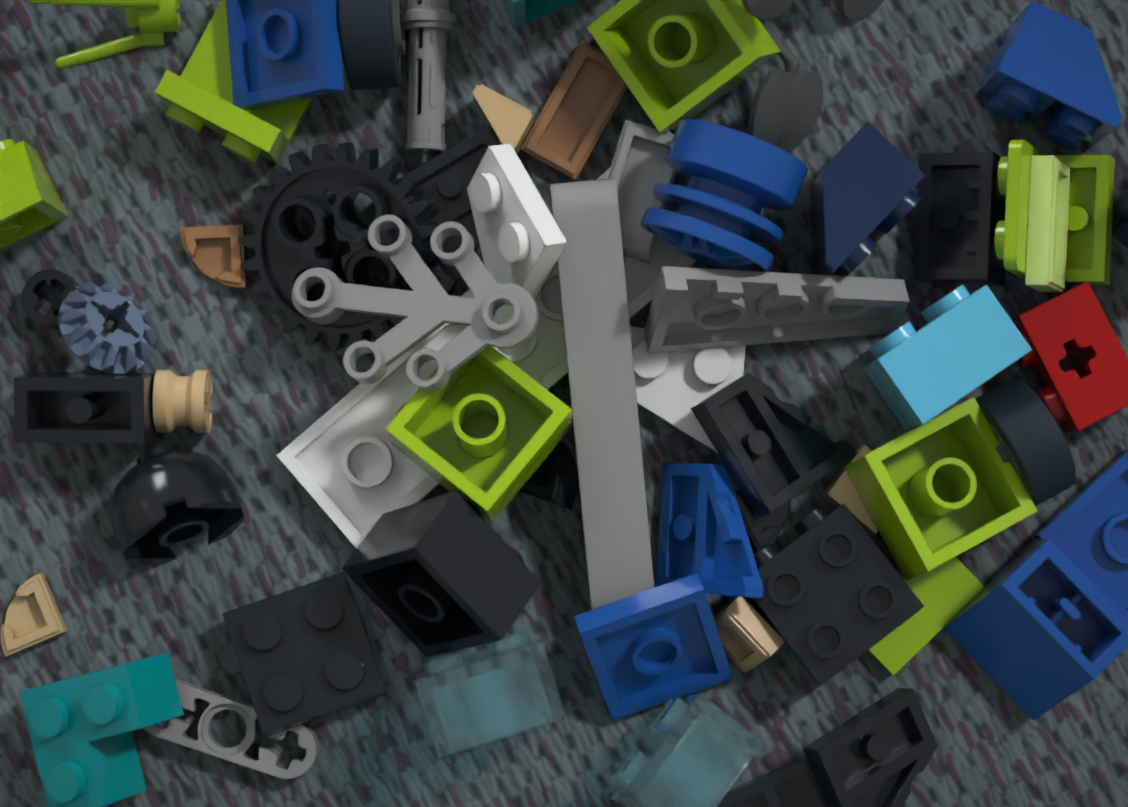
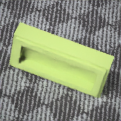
M1054 155L1031 156L1025 285L1039 292L1063 293L1066 280L1070 168Z

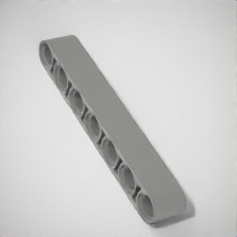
M615 178L550 184L553 218L567 241L557 260L591 610L654 588L620 214Z

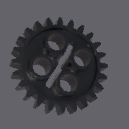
M353 142L338 144L335 157L327 143L313 146L312 161L303 151L288 155L291 171L283 166L272 167L268 170L269 176L276 188L262 185L254 187L252 190L257 200L264 205L263 208L250 209L242 213V217L255 225L256 230L255 233L238 237V243L254 248L255 257L244 261L240 266L242 270L259 271L261 277L260 280L252 285L249 292L252 295L268 291L272 299L266 305L263 314L267 317L283 310L287 314L282 330L285 334L293 332L301 325L306 326V345L311 346L319 342L325 333H327L330 351H337L345 347L348 335L352 344L362 340L371 341V332L378 339L393 328L391 321L397 325L405 318L345 311L338 320L332 323L315 324L305 318L295 308L292 302L293 285L296 279L306 270L321 267L332 271L344 283L379 287L370 280L367 273L368 262L372 256L381 259L388 267L390 280L386 288L413 291L393 262L381 256L371 246L368 239L370 226L362 223L357 218L354 211V202L359 193H363L374 202L376 207L375 219L382 215H394L400 218L412 234L411 244L427 265L428 262L439 259L433 252L431 245H429L428 237L432 235L433 231L441 223H425L423 214L430 210L436 202L434 198L416 202L412 194L421 182L418 176L402 182L396 179L402 162L398 158L389 160L381 168L377 167L379 152L376 147L364 149L358 160H356ZM328 191H332L335 194L334 206L327 200ZM300 205L307 207L315 218V230L311 237L303 235L296 226L295 213ZM390 228L386 230L381 237V245L389 246L395 243L400 234L399 229ZM348 240L351 252L347 254L344 252L335 253L333 241ZM431 270L437 278V280L440 282L442 277L439 276L435 271ZM310 290L308 291V293H307V300H308V301H316V300L319 299V298L315 297V296L310 292Z

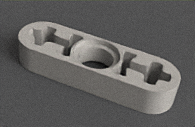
M177 679L175 681L182 708L194 712L198 710V698L209 702V706L199 719L198 738L187 734V730L192 726L193 722L180 717L171 719L167 726L157 723L144 728L153 736L282 779L296 778L307 772L315 763L319 751L317 736L312 728L305 723L269 736L282 740L289 731L299 734L298 745L306 749L304 759L294 758L289 766H283L278 763L280 752L264 745L259 747V758L249 756L247 751L254 744L259 729L254 706ZM233 710L244 718L247 731L245 738L239 745L232 747L223 746L214 739L211 732V723L218 712Z

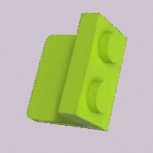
M222 0L218 5L181 75L178 76L166 70L155 90L156 95L169 107L165 113L166 117L198 134L203 125L225 136L221 144L223 147L252 163H256L259 155L276 164L279 163L313 98L254 111L243 110L233 105L226 0Z
M1010 140L1008 156H1002L998 165V188L1001 195H1006L1005 221H998L996 225L995 252L997 258L1003 260L1005 270L1025 280L1031 156L1045 154L1026 140ZM1110 154L1054 155L1070 168L1065 285H1081L1087 281L1090 285H1110L1115 158Z

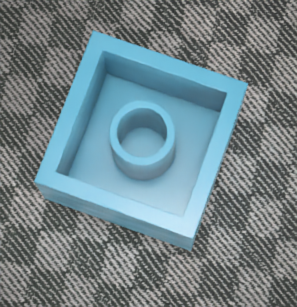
M962 284L921 312L927 324L917 331L908 321L868 348L875 359L864 366L863 370L905 430L924 425L1032 350L987 284L971 294Z

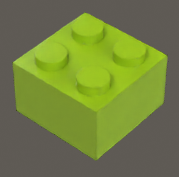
M620 0L587 27L660 133L677 128L681 120L696 117L781 52L759 19L750 15L745 10L742 0Z
M488 346L450 374L448 383L441 390L428 393L418 389L385 430L391 444L447 490L450 492L457 491L462 498L473 503L479 509L482 518L492 524L571 429L573 417L570 407L494 347ZM438 367L433 371V373L428 377L427 380H430L436 375Z
M974 397L844 467L906 580L929 572L1038 511L1011 462L1004 463L995 448L1000 442Z

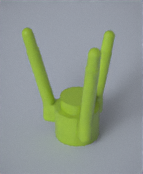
M26 0L28 3L125 7L127 27H139L140 33L58 57L55 60V66L59 69L85 64L143 46H165V33L180 32V14L176 11L180 8L179 0Z

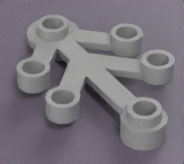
M382 215L375 219L369 227L368 239L371 246L381 256L393 262L413 291L344 283L332 271L321 267L311 268L303 272L296 279L292 288V302L295 308L305 318L315 324L332 323L338 320L345 311L405 318L373 343L365 340L357 341L351 344L345 351L343 357L344 369L353 379L365 385L374 384L381 380L390 364L445 323L468 326L439 351L423 348L414 352L407 361V377L418 389L428 393L439 391L448 383L450 374L488 346L498 349H512L524 344L535 332L539 320L538 307L531 294L517 284H498L474 252L472 236L463 225L453 221L442 223L436 227L430 239L431 248L444 264L457 268L475 298L448 295L411 244L412 234L409 228L400 218L394 215ZM390 228H398L400 234L397 241L389 246L381 245L383 233ZM452 235L462 236V244L458 250L452 253L443 252V244L448 237ZM316 283H324L325 292L323 296L316 301H308L307 293L310 288ZM500 306H514V314L511 320L504 324L494 323V313ZM365 353H374L375 362L372 368L366 372H357L356 363L358 359ZM437 361L438 371L436 375L430 380H420V367L425 362Z

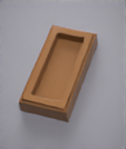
M583 40L580 42L521 147V152L575 182L628 89V86L602 50Z

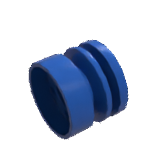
M681 120L665 161L670 168L689 181L687 186L668 183L655 184L652 192L654 198L677 212L648 208L645 210L640 223L641 226L654 236L664 240L675 251L707 265L725 270L740 269L743 271L769 272L774 261L773 254L751 242L750 239L769 244L781 243L784 235L782 229L760 215L762 208L778 211L793 210L808 172L807 165L781 148L749 134L703 120Z

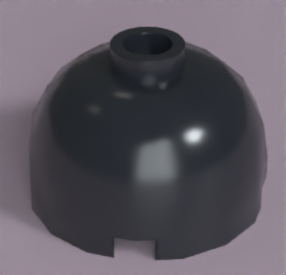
M170 446L150 449L137 458V465L128 470L114 489L111 509L114 535L118 545L122 548L125 559L134 564L150 565L173 561L177 557L170 547L190 542L200 537L206 531H208V545L232 534L244 519L241 498L228 473L210 456L194 451L173 450Z

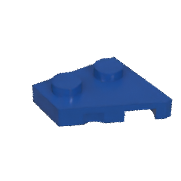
M663 463L656 587L698 573L705 594L763 598L762 581L727 467L715 464Z

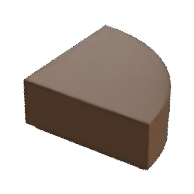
M243 224L180 227L183 247L190 259L193 260L192 262L196 264L202 273L221 285L237 289H247V270H242L240 266L241 263L246 261V246L238 243V237L245 236V226Z

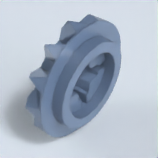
M88 280L77 290L70 291L62 302L58 313L59 329L70 350L90 367L109 374H128L144 366L154 354L152 348L159 334L147 325L151 319L152 312L138 309L134 305L135 293L126 296L119 295L112 281L98 287ZM109 316L117 321L118 326L113 333L109 332L104 338L100 333L104 329L102 325Z

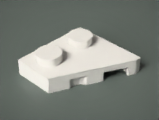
M511 143L489 146L467 187L484 265L498 284H517L526 289L535 300L566 246L567 241ZM503 305L495 311L500 324L511 320L514 314V306Z
M630 327L637 404L718 454L691 408L735 379L743 376L746 345L648 353L644 334L645 328Z

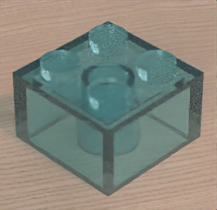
M526 628L506 634L501 641L489 643L490 653L469 659L467 650L462 649L435 656L425 662L428 672L421 674L415 680V684L438 758L566 718V708L544 636L530 640Z
M700 693L685 696L683 700L679 697H676L674 700L669 698L647 728L655 734V737L643 753L639 750L636 752L630 750L610 776L608 781L615 785L616 789L609 799L619 807H717L764 742Z

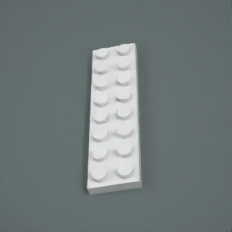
M610 168L596 180L607 179ZM676 172L673 184L687 186L689 180ZM667 206L665 208V210L672 211L675 213L677 212ZM656 237L649 263L623 255L629 320L653 300L662 266L691 268L698 261L675 251L669 244ZM557 261L535 298L539 311V320L533 335L524 344L516 348H495L548 391L568 374ZM470 289L460 296L475 298ZM495 312V313H494V323L500 324V322L498 321V319H497V317H496V312ZM445 323L390 364L381 380L374 384L365 385L360 383L276 455L356 549L382 514L418 503L440 485L439 482L391 444L385 428L418 390L406 374V364L409 357L417 350L423 348L439 351L468 327L466 325ZM437 361L425 362L420 367V380L425 381L438 367Z

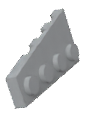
M662 266L644 334L648 353L889 334L898 328L909 304V298L904 279Z

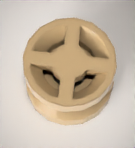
M172 370L156 371L153 383L152 406L154 427L157 433H172L177 427H190L195 433H210L212 427L211 395L213 393L210 370H195L190 376H177Z

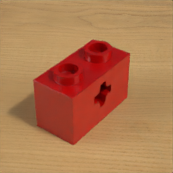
M1088 281L1011 319L1032 349L1016 361L1024 370L1032 366L1043 387V390L1036 394L1049 409L1057 424H1062L1066 433L1079 431L1128 406V358ZM1066 350L1068 352L1077 350L1081 352L1084 361L1076 366L1077 372L1075 370L1063 372L1060 368L1058 361L1066 356Z

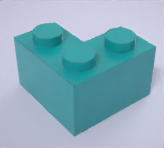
M168 652L19 691L47 807H103L147 791L132 731L184 715Z

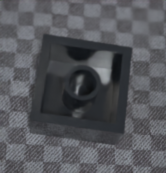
M457 491L382 514L342 567V570L426 657L501 641L541 584L524 565V560L519 552L505 544L483 521L479 509L469 500L462 498Z

